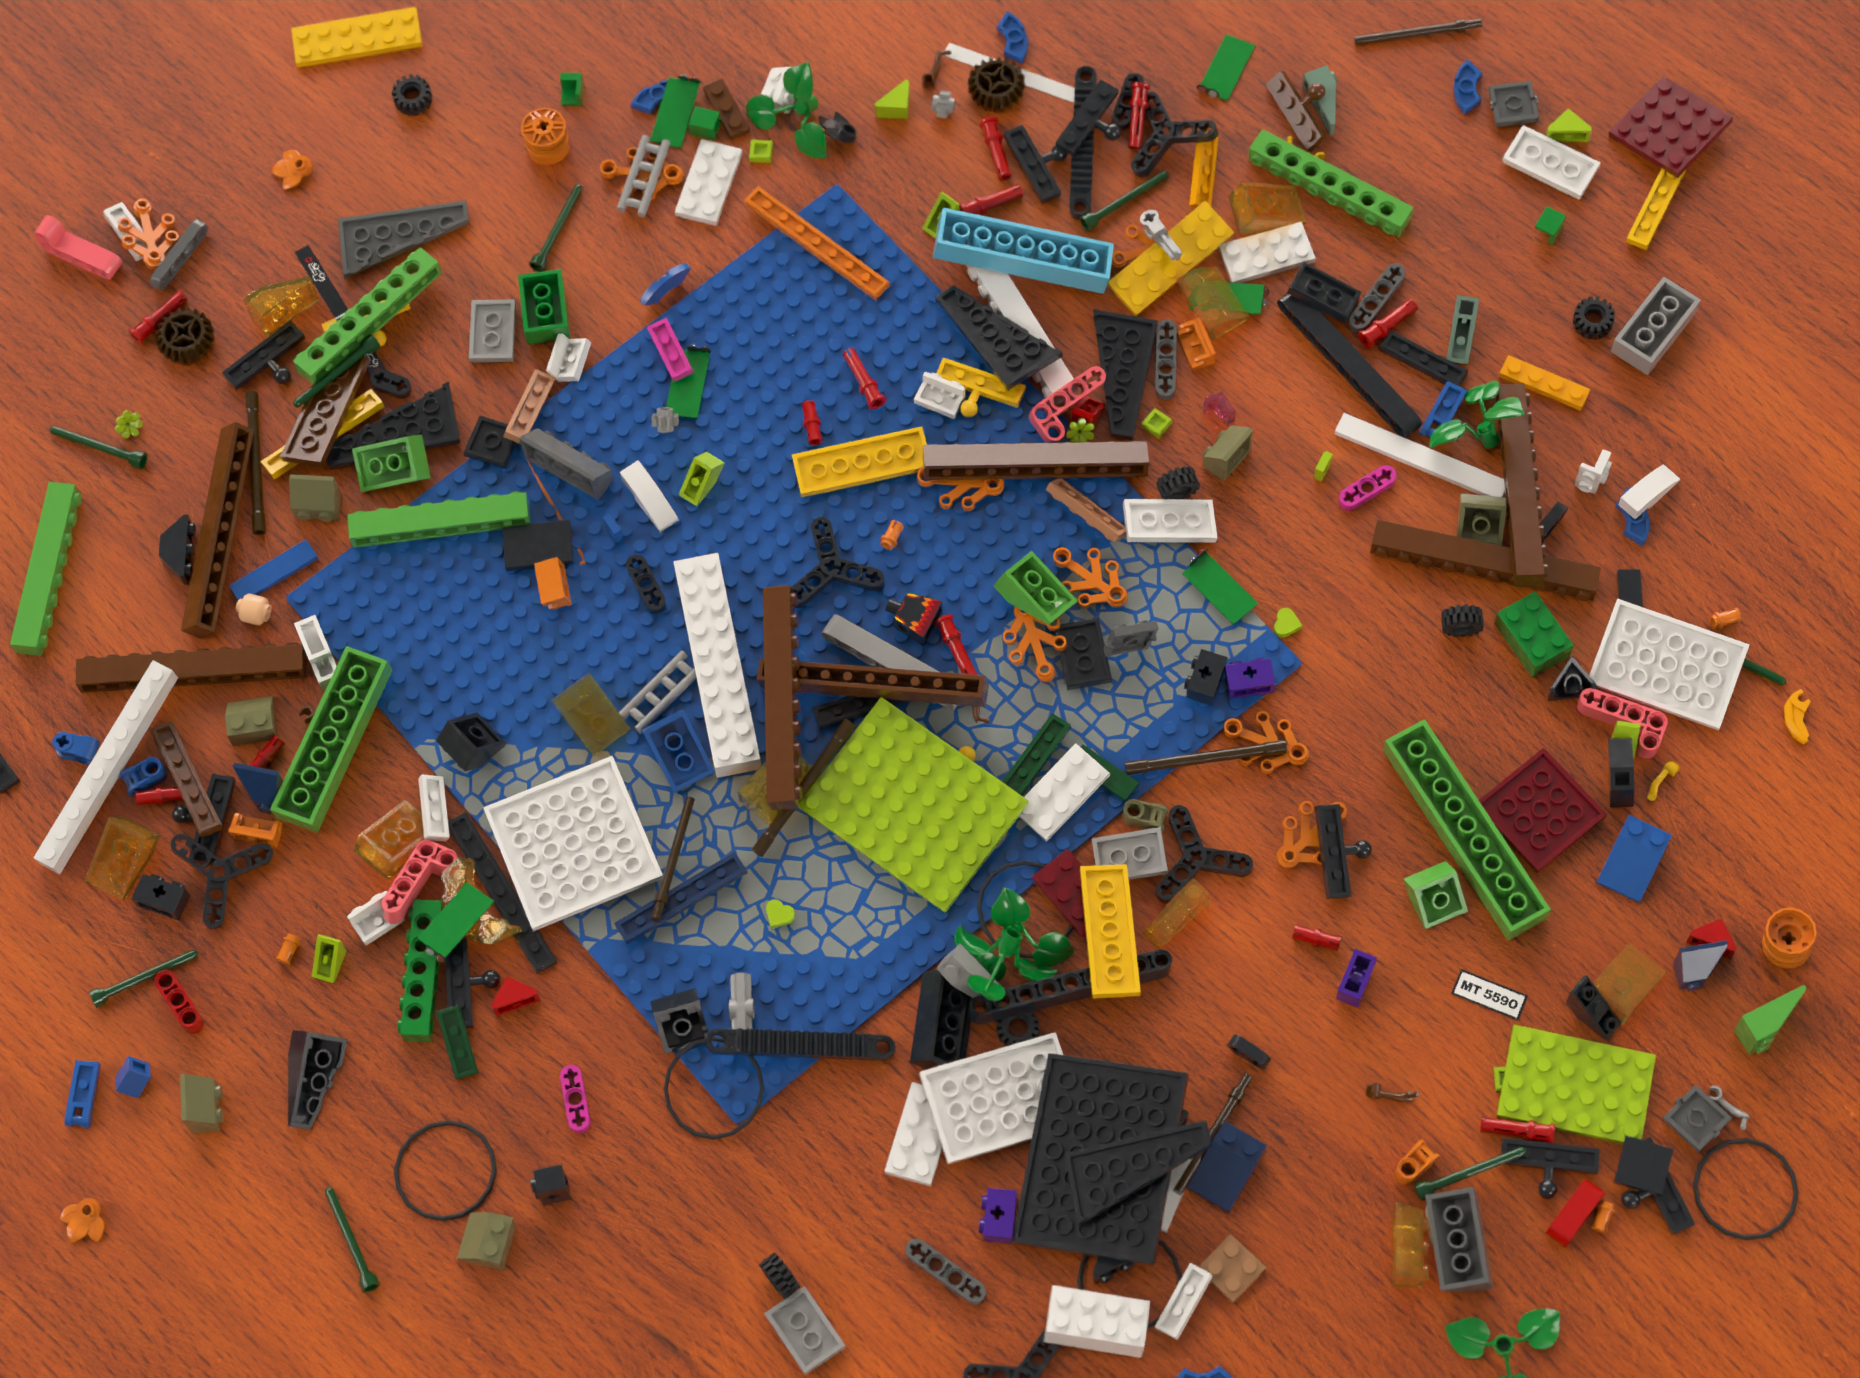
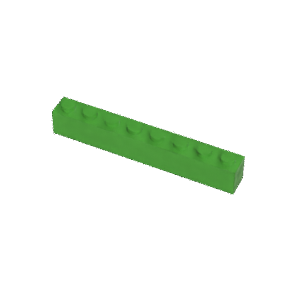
M49 482L10 642L15 653L42 656L44 648L48 646L47 633L53 624L52 612L58 603V587H61L63 582L62 570L68 560L67 548L72 544V527L77 523V506H80L82 501V495L75 484Z
M519 491L511 492L507 495L491 494L483 498L468 497L465 500L459 501L445 500L443 503L435 504L426 502L419 506L402 505L394 509L379 508L376 511H356L354 514H348L349 539L353 548L502 530L503 527L531 524L526 492L522 493Z

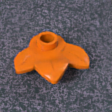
M296 150L284 152V160L277 162L271 171L273 175L283 178L284 190L296 187L300 184L302 177L309 175L312 171L311 160L307 156H301Z
M85 1198L79 1204L69 1205L63 1210L60 1220L69 1223L67 1226V1237L71 1243L81 1240L86 1235L95 1242H99L102 1238L105 1223L100 1217L101 1206L96 1199ZM86 1206H90V1214L85 1213Z

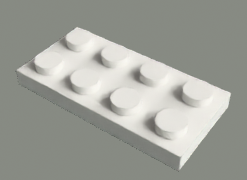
M1524 125L1502 160L1503 163L1579 200L1600 167V162Z
M701 139L677 204L675 215L717 226L743 154L742 149Z
M1302 222L1223 243L1218 247L1231 283H1243L1297 268L1303 262L1307 264L1315 263V256Z
M1124 499L1123 511L1127 542H1216L1217 540L1212 500Z
M1075 743L1026 794L1024 798L1029 801V804L1020 814L1019 818L1047 842L1110 776V773Z
M912 1082L887 1161L885 1174L931 1187L942 1152V1145L923 1085Z

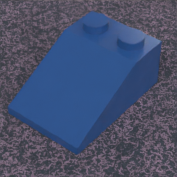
M683 709L642 729L674 793L715 772Z
M1629 815L1596 883L1640 903L1672 835Z

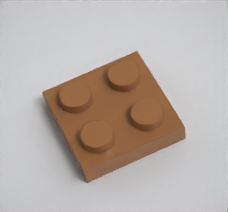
M1231 1234L1199 1266V1268L1212 1274L1213 1277L1210 1283L1232 1304L1266 1270V1266Z

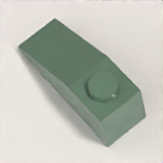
M1325 65L1303 74L1302 86L1307 94L1309 87L1314 83H1320L1325 87V96L1311 103L1329 136H1332L1335 129L1337 78L1333 71L1330 72L1328 66Z
M1461 295L1456 297L1446 358L1451 362L1468 364L1479 298Z

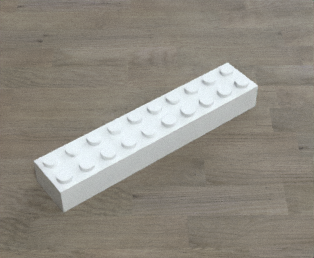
M714 553L673 561L716 777L762 769L719 555Z

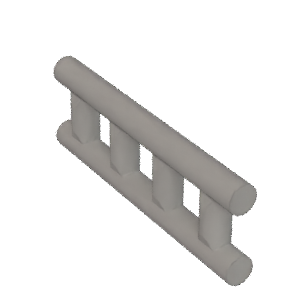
M642 135L617 206V211L625 212L626 206L638 209V216H646L670 146L668 140H662L661 146L649 143V136ZM645 152L658 154L654 164L642 161ZM639 170L651 172L648 182L636 180ZM633 188L645 190L642 201L630 198Z
M681 650L618 713L624 720L631 715L639 723L635 726V729L640 734L642 729L648 727L697 678L695 667L692 669L684 662L688 657L684 651ZM676 668L686 675L678 684L668 677ZM661 683L670 690L662 700L652 693ZM645 699L654 706L646 716L636 709Z

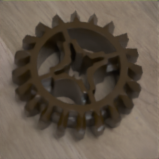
M999 56L997 60H993L990 57L988 62L982 59L981 65L975 64L974 70H971L968 79V92L971 94L972 100L977 101L978 107L984 105L985 110L991 107L993 112L996 111V108H1000L1003 112L1005 106L1011 109L1013 103L1018 104L1019 98H1022L1025 89V76L1022 74L1021 68L1016 67L1015 61L1009 64L1008 58L1001 61ZM1004 76L1010 78L1013 83L1009 82V80L1004 78ZM980 85L984 86L989 92L983 90Z
M187 307L184 312L179 308L175 314L170 311L169 318L163 316L162 320L164 323H158L159 330L155 331L157 337L155 342L160 353L167 360L171 359L174 364L179 360L180 364L184 365L186 360L192 364L195 358L200 361V355L207 356L208 352L206 349H212L213 345L211 342L215 341L213 335L215 330L210 319L203 312L199 313L196 308L191 312ZM201 329V334L198 340H196L195 338L198 335V331ZM174 332L175 334L172 337V341L169 343L170 336Z

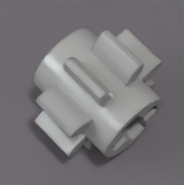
M941 90L939 95L933 96L931 110L937 112L936 117L946 118L948 114L954 113L956 98L950 97L951 92Z
M670 407L657 408V414H652V427L657 426V431L661 433L673 432L674 426L679 424L678 413L673 414V408Z

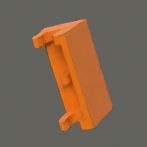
M1197 317L1194 320L1181 324L1179 326L1181 330L1177 331V336L1192 371L1215 364L1216 353L1201 318Z
M555 557L535 563L541 604L548 606L549 610L571 606L565 565L561 560Z
M236 812L228 832L233 840L254 844L265 843L270 847L277 848L284 824L278 820L273 822L247 817Z

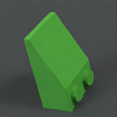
M422 435L407 436L352 449L361 492L431 478Z
M1033 551L1008 569L993 585L1008 603L1048 625L1078 601Z
M1805 985L1741 1017L1734 1032L1749 1055L1754 1052L1760 1054L1770 1048L1769 1044L1774 1041V1037L1806 991Z

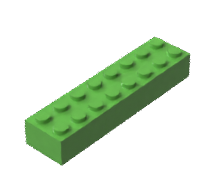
M348 646L345 647L270 808L276 818L318 833L393 671L388 661Z

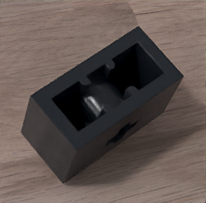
M1201 649L1199 656H1194L1191 669H1194L1192 676H1187L1184 684V689H1187L1186 698L1213 706L1225 672V665H1227L1226 656Z
M143 874L131 899L140 908L179 921L190 895L185 886L179 882L173 881L171 884L156 874H151V876Z
M562 1164L533 1170L534 1178L530 1179L532 1191L535 1193L536 1200L540 1199L543 1206L572 1199L568 1178Z

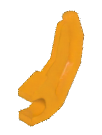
M1802 689L1793 693L1783 706L1785 725L1792 737L1800 743L1806 744L1809 733L1803 718L1811 701L1809 699L1805 702L1798 700V697L1803 694Z

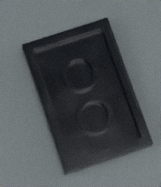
M1303 262L1287 294L1346 323L1361 291Z
M570 520L503 527L506 571L535 568V563L558 557L564 565L574 564Z
M1099 617L1060 624V628L1055 631V636H1064L1067 641L1066 649L1059 651L1067 691L1112 683L1108 658L1103 650L1105 644ZM1063 641L1057 642L1058 646H1062L1064 644Z

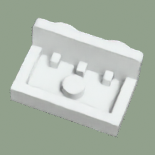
M790 67L771 68L762 94L768 95L773 99L774 107L783 108L793 105L795 101L793 94H789L783 85V75ZM791 110L784 111V113L788 114Z
M563 333L558 334L546 371L551 376L556 377L555 379L558 382L579 381L591 342L587 338L568 339Z
M924 372L923 382L914 398V403L955 419L965 399V387L959 382L945 380L936 373Z
M1603 449L1595 467L1581 463L1575 486L1583 492L1595 494L1600 483L1605 484L1612 465V462L1609 461L1611 452Z
M387 891L376 894L369 902L363 906L356 907L347 916L366 946L405 921V918L397 924H390L385 921L382 900Z

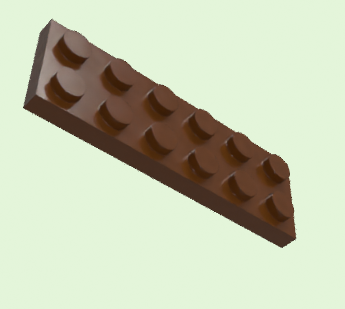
M367 356L361 357L304 403L280 457L284 462L317 467L324 466L369 366L370 361Z

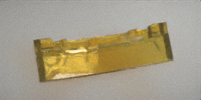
M458 857L442 873L441 881L444 882V895L441 897L444 907L466 882L476 888L474 878L475 862L473 859ZM487 910L465 937L485 944H496L522 931L520 926L510 925L505 919L499 921Z

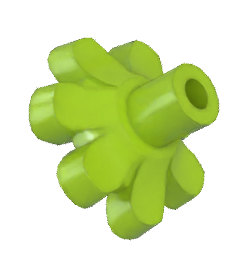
M128 410L123 411V416L116 419L118 425L115 426V431L118 434L122 433L124 439H128L130 433L133 437L138 436L139 431L136 428L143 426V422L138 420L141 417L140 414L136 412L131 414Z
M1079 418L1078 423L1070 422L1069 427L1071 429L1066 431V437L1070 438L1071 443L1087 442L1086 439L1092 440L1094 438V433L1091 432L1094 429V425L1092 423L1086 424L1084 418Z

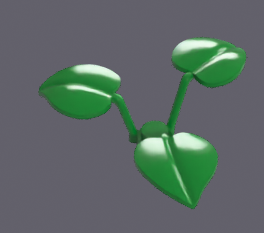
M809 62L790 67L783 75L784 88L789 94H793V99L797 100L795 104L774 109L773 99L768 95L760 94L752 97L747 102L746 113L756 127L768 130L776 123L775 113L795 109L796 113L802 116L805 115L801 122L802 129L797 130L794 135L797 147L809 157L825 158L827 157L826 136L822 127L814 122L806 124L808 119L812 117L811 112L818 109L819 102L812 95V71Z
M1493 380L1487 384L1484 383L1471 388L1466 393L1465 400L1469 404L1479 402L1485 422L1478 425L1477 432L1467 423L1461 424L1460 420H1451L1441 424L1431 435V450L1437 445L1459 439L1465 434L1466 429L1474 435L1476 440H1481L1484 448L1495 447L1500 443V438L1495 429L1494 420L1524 416L1521 401L1517 397L1505 398L1496 402L1486 412L1484 400L1492 399L1499 393L1500 385L1498 381Z
M1004 887L999 898L991 908L992 921L1003 927L1001 931L1002 936L1007 928L1022 932L1031 945L1036 948L1033 952V959L1041 965L1054 966L1066 961L1074 953V947L1068 938L1060 933L1051 932L1043 935L1039 939V944H1037L1026 931L1025 926L1022 925L1030 916L1028 903L1019 894ZM988 951L978 955L975 959L992 975L1001 954L999 953L996 957L993 952ZM1002 962L995 977L997 982L1006 974L1007 967L1004 962Z
M961 925L958 926L955 932L954 941L956 946L961 944L973 957H977L984 952H992L998 946V952L1001 956L990 979L988 980L979 975H971L967 980L968 986L974 992L982 994L989 1000L1000 1001L1004 998V988L993 983L1005 957H1011L1015 954L1014 966L1019 968L1018 972L1023 977L1031 981L1053 977L1058 969L1020 958L1021 946L1019 944L1023 936L1015 929H1005L1003 936H999L992 946L979 937L967 932Z
M1553 1309L1529 1311L1520 1318L1517 1324L1518 1331L1524 1337L1511 1338L1508 1335H1499L1494 1341L1492 1340L1489 1343L1487 1342L1490 1337L1489 1328L1479 1318H1464L1447 1324L1445 1329L1450 1344L1464 1358H1480L1483 1355L1484 1346H1493L1496 1354L1504 1358L1507 1376H1500L1498 1378H1528L1524 1374L1512 1376L1509 1357L1514 1353V1343L1528 1340L1532 1348L1538 1350L1550 1348L1556 1342L1559 1335L1560 1312Z

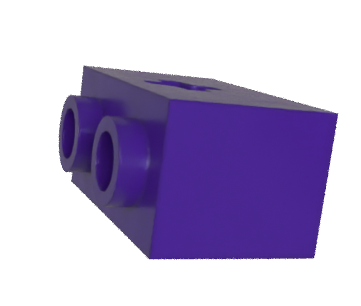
M1255 658L1251 662L1242 663L1241 661H1234L1229 663V665H1225L1224 675L1229 699L1274 693L1275 679L1271 659Z
M1357 949L1354 950L1339 986L1336 1000L1357 1008L1359 1007L1375 968L1377 957Z
M988 1188L987 1195H982L981 1210H985V1219H980L979 1233H983V1241L1012 1244L1017 1202L1016 1190ZM996 1211L1001 1212L999 1220H995Z

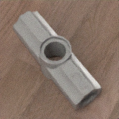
M736 973L731 975L730 979L731 1000H729L730 1021H732V1029H753L754 1000L752 999L751 974Z

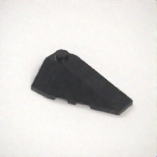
M292 1030L288 1052V1126L311 1130L323 1105L322 1100L327 1089H331L333 1085L332 1079L337 1069L340 1070L343 1064L347 1039Z

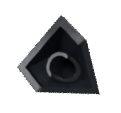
M1571 656L1551 686L1547 698L1548 701L1579 698L1583 690L1588 688L1596 689L1597 686L1595 681Z

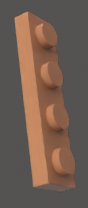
M535 369L503 437L521 444L520 437L531 432L556 377Z
M1058 478L1049 483L1046 490L1052 494L1054 499L1063 502L1069 507L1071 512L1080 515L1086 520L1088 525L1097 528L1108 540L1117 542L1126 537V527L1065 480Z

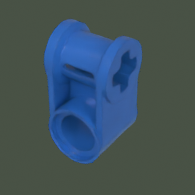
M60 732L54 736L52 744L60 758L90 765L98 751L100 741L90 736Z
M149 757L134 766L124 769L119 776L126 783L128 795L136 796V791H144L162 783L167 777V770L157 758ZM158 767L157 772L150 774L153 768Z

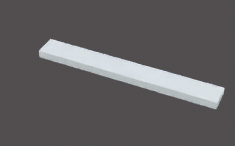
M1343 413L1334 434L1476 494L1502 497L1505 492L1504 479L1431 450L1346 413Z

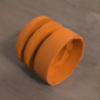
M544 107L535 109L525 116L521 124V132L525 149L530 159L542 165H552L563 160L569 152L570 141L566 123L561 113Z
M1782 908L1774 912L1767 921L1761 943L1767 960L1775 966L1784 969L1796 968L1804 964L1810 957L1816 938L1815 923L1808 914L1799 909Z

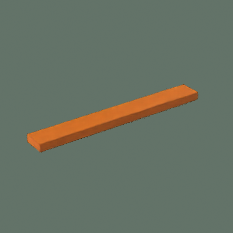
M759 186L744 200L746 206L875 301L890 286L889 281Z

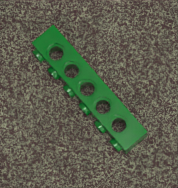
M414 900L413 907L409 908V921H412L411 930H407L406 934L409 952H405L404 965L407 966V971L402 976V988H405L404 997H400L399 1004L400 1011H402V1019H398L397 1032L400 1033L404 1041L432 1042L440 959L427 949L423 952H418V948L424 945V943L417 938L424 931L420 929V926L425 922L431 923L443 910L444 905L441 900ZM419 967H426L424 973L415 974ZM418 989H423V990H424V992H423V994H422L421 996H418V997H414V996H413V993H414L416 990H418ZM414 1012H422L418 1019H411V1015Z

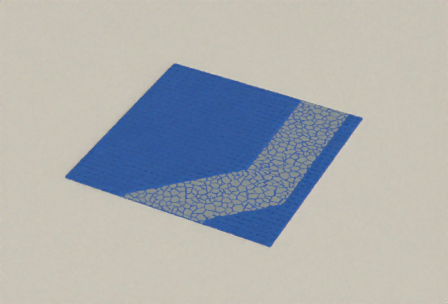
M839 185L831 187L799 211L797 215L890 282V286L876 301L782 231L775 229L580 376L579 381H572L544 403L531 431L537 428L543 432L549 431L557 440L570 443L578 452H586L594 461L598 463L603 462L611 468L614 480L599 500L529 461L534 473L537 474L563 519L559 520L555 507L550 505L527 459H525L521 444L516 443L506 469L470 458L408 504L409 506H419L426 502L435 504L443 503L445 500L459 501L465 500L468 497L483 498L491 494L507 495L515 491L526 492L529 500L531 524L570 520L571 534L573 536L574 564H566L565 570L571 606L549 610L548 606L541 604L535 568L506 571L503 529L356 548L352 546L286 597L288 603L303 620L313 615L316 616L329 649L338 661L346 646L388 661L393 671L377 703L378 708L437 776H443L444 785L498 848V843L483 807L613 756L657 863L664 875L685 799L687 796L695 799L669 890L733 852L737 854L743 863L747 874L629 944L625 943L614 923L654 900L655 894L659 892L662 879L561 920L658 1034L659 1031L650 1001L693 988L697 990L708 1032L718 1028L732 1029V1021H730L729 1000H731L730 979L731 975L736 973L751 974L752 999L754 1000L753 1030L770 1029L772 1031L799 1030L800 1032L853 1033L919 979L923 972L930 970L957 947L954 936L959 925L972 935L981 928L977 912L979 892L991 873L1008 863L1026 860L1047 865L1066 849L1073 853L1121 814L1126 802L1132 799L1138 800L1177 768L1129 775L1139 782V786L1126 802H1123L1100 786L1047 842L1018 817L946 914L799 808H796L765 855L763 857L758 856L751 849L780 812V810L772 811L767 804L765 689H762L757 681L760 658L764 659L763 587L790 585L792 587L819 564L811 524L816 518L825 517L830 520L840 559L881 570L885 582L880 590L870 591L833 581L804 607L795 608V614L798 615L799 626L795 628V635H798L799 648L796 649V656H798L799 661L873 667L822 637L821 633L832 616L839 615L939 672L962 674L949 646L943 643V636L939 628L934 627L925 646H922L894 627L893 621L895 615L885 611L890 598L902 603L907 593L941 600L943 611L940 617L947 614L953 615V622L957 631H960L962 634V644L978 675L985 676L989 684L986 707H980V717L989 718L990 722L988 724L981 721L976 723L973 718L972 706L957 705L955 710H950L938 703L906 701L894 706L957 751L963 746L972 747L976 753V758L973 762L1001 782L1052 713L1071 724L1070 731L1024 792L1023 797L1075 743L1079 747L1082 744L1126 773L1125 761L1149 760L1197 752L1224 730V724L1228 719H1237L1266 695L1261 694L1229 699L1225 675H1223L1213 706L1186 698L1187 689H1184V684L1187 676H1192L1194 669H1191L1192 661L1195 655L1199 656L1201 649L1226 656L1227 665L1234 661H1241L1242 663L1251 662L1255 658L1271 659L1275 687L1301 666L1300 659L1252 610L1233 625L1182 575L1190 567L1189 565L1192 560L1199 556L1186 542H1127V535L1117 542L1108 540L1101 531L1088 525L1085 519L1071 512L1068 506L1054 499L1052 494L1046 490L1049 483L1058 478L1003 479L1004 489L999 495L985 496L969 512L962 509V499L973 495L980 488H971L954 500L951 508L943 509L939 505L940 496L948 494L957 486L933 484L929 487H923L918 483L917 473L801 498L792 454L921 426L923 427L927 445L1045 443L1029 420V414L1033 407L1044 400L1045 397L1028 379L1020 383L1026 385V390L1018 408L980 395L976 403L978 411L975 416L965 417L959 409L955 419L914 403V398L923 382L924 372L936 373L943 358L991 374L994 373L936 301L935 296L942 293V291ZM667 318L682 350H687L688 346H694L698 349L704 347L710 349L711 353L698 419L679 417V424L674 426L673 432L661 433L657 431V426L652 427V414H657V408L666 407L672 377L647 327ZM849 348L856 350L870 378L877 381L878 390L886 397L885 404L878 409H869L866 397L859 392L860 385L842 356L844 351H847L849 356L852 357L848 350ZM965 390L964 401L969 399L971 392ZM809 400L815 402L817 417L821 421L819 427L823 442L816 446L809 445L807 430L803 426L805 419L801 405ZM1035 411L1038 419L1044 420L1046 418L1043 411ZM1060 414L1057 418L1062 423L1065 434L1058 443L1070 442V438L1066 437V431L1071 429L1069 427L1070 422ZM1048 429V434L1052 438L1058 437L1056 429ZM708 452L725 462L715 485L701 503L695 506L679 496V492L694 457ZM637 460H639L658 486L679 519L662 532L649 519L621 479L620 472ZM1123 477L1062 478L1124 526V499H1143ZM990 484L989 487H990V488H996L997 485H996V484ZM944 499L942 502L944 504H948L950 501L948 499ZM969 501L964 503L966 506L972 505ZM607 514H611L622 529L624 538L618 543L615 542L604 526L602 517ZM892 520L899 521L904 525V529L896 541L897 546L892 550H887L880 545V538L882 535H885ZM819 525L821 537H826L825 528L823 525ZM823 544L820 547V550L824 553H828L833 549L830 544ZM1061 547L1067 548L1071 552V559L1091 573V563L1087 559V552L1091 548L1099 549L1101 552L1100 567L1102 580L1110 585V578L1105 572L1106 563L1114 560L1119 565V585L1124 587L1128 593L1127 602L1121 607H1112L1105 602L1091 604L1089 608L1082 609L1077 601L1058 617L1060 624L1099 617L1104 644H1106L1112 629L1118 625H1135L1144 620L1157 622L1159 628L1156 633L1157 640L1152 641L1149 649L1107 656L1112 683L1067 691L1059 651L1054 646L1041 640L1040 643L1046 661L1053 666L1055 671L1053 680L1041 682L1037 678L1036 668L1038 663L1031 643L1023 656V662L1020 665H1013L1011 663L1009 654L1017 649L1027 630L1025 624H1023L1016 635V643L1013 645L1005 644L1003 633L1011 628L1016 619L1014 615L1015 606L1008 603L993 585L1008 569L1031 551L1061 583L1063 581H1085L1067 567L1061 568L1054 564V551ZM579 548H580L581 551L583 552V554H584V560H585V562H586V563H584V564L581 565V566H580L579 563H580L581 561H583V559H582V557L580 556L579 552L577 551V549H579ZM718 553L762 769L719 778L716 777V772L674 793L643 732L640 734L635 729L639 722L631 715L624 720L618 713L681 650L688 655L684 662L692 669L694 668L673 561ZM1092 553L1090 557L1096 558L1098 557V555L1096 553ZM632 555H641L645 558L665 597L666 608L660 614H652L647 610L628 574L626 561ZM1060 557L1058 560L1064 562L1066 558ZM637 562L634 563L633 567L636 568L638 574H642L640 565ZM831 564L830 567H827L828 572L835 569V565ZM1109 566L1108 569L1113 571L1116 567ZM851 569L846 575L848 578L854 579L858 577L859 572ZM863 572L862 581H864V577H866L865 572ZM874 576L873 579H870L871 583L874 584L875 581H878V577ZM812 578L808 582L811 587H817L821 583L818 578ZM643 580L640 583L642 589H649L652 586V581ZM1098 589L1074 591L1072 595L1078 600L1079 595L1083 593L1095 595L1103 592ZM654 594L650 595L652 604L659 606V601H656ZM797 595L798 599L801 600L802 595ZM1114 595L1112 598L1120 599L1121 597L1119 595ZM1082 599V600H1081V602H1082L1083 604H1086V603L1089 602L1087 599ZM1033 620L1035 628L1055 636V631H1050L1047 625ZM1053 621L1050 626L1056 625L1057 621ZM1008 635L1006 637L1007 640H1012L1014 638L1013 635ZM1014 655L1012 659L1018 660L1020 655ZM676 668L668 677L678 684L686 675ZM1043 668L1041 670L1042 673H1047L1049 671L1048 668ZM696 678L650 725L683 709L715 770ZM661 683L652 693L662 700L670 690ZM797 692V699H799L801 707L800 713H797V721H800L801 734L798 735V742H800L802 750L801 756H798V764H801L802 778H798L799 784L840 726L839 724L820 731L812 708L846 696ZM645 699L636 709L646 716L654 706ZM478 713L506 742V745L481 767L465 772L436 742V739L447 721ZM867 715L850 720V722H852L856 727L852 731L850 736L847 738L845 743L848 741V739L855 732V730L858 728V726L861 724V722L865 719ZM843 743V744L840 746V748L837 750V752H836L835 755L832 757V759L830 760V762L827 764V766L825 767V769H826V768L828 767V765L832 762V760L835 758V756L838 754V752L841 750V748L845 745V743ZM1028 865L1007 868L993 877L984 891L981 910L984 923L986 924L991 920V908L999 898L1004 887L1022 895L1035 884L1031 878L1042 868ZM776 899L781 901L783 905L791 906L795 912L794 921L788 925L771 929L766 913L767 903ZM711 1041L712 1045L717 1048L724 1045L722 1042ZM705 1043L695 1045L681 1055L679 1059L735 1124H741L750 1116L757 1105L760 1085L757 1070L748 1056L712 1054L706 1048ZM753 1056L761 1068L764 1083L761 1107L815 1064L819 1058Z

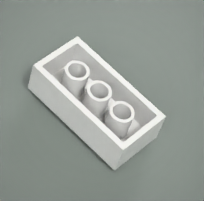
M1053 1285L1044 1342L1141 1358L1145 1346L1150 1301Z

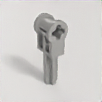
M1156 210L1145 211L1141 215L1140 221L1145 227L1146 236L1153 239L1159 248L1162 247L1171 260H1179L1182 251L1168 235L1165 226L1159 220L1158 212Z

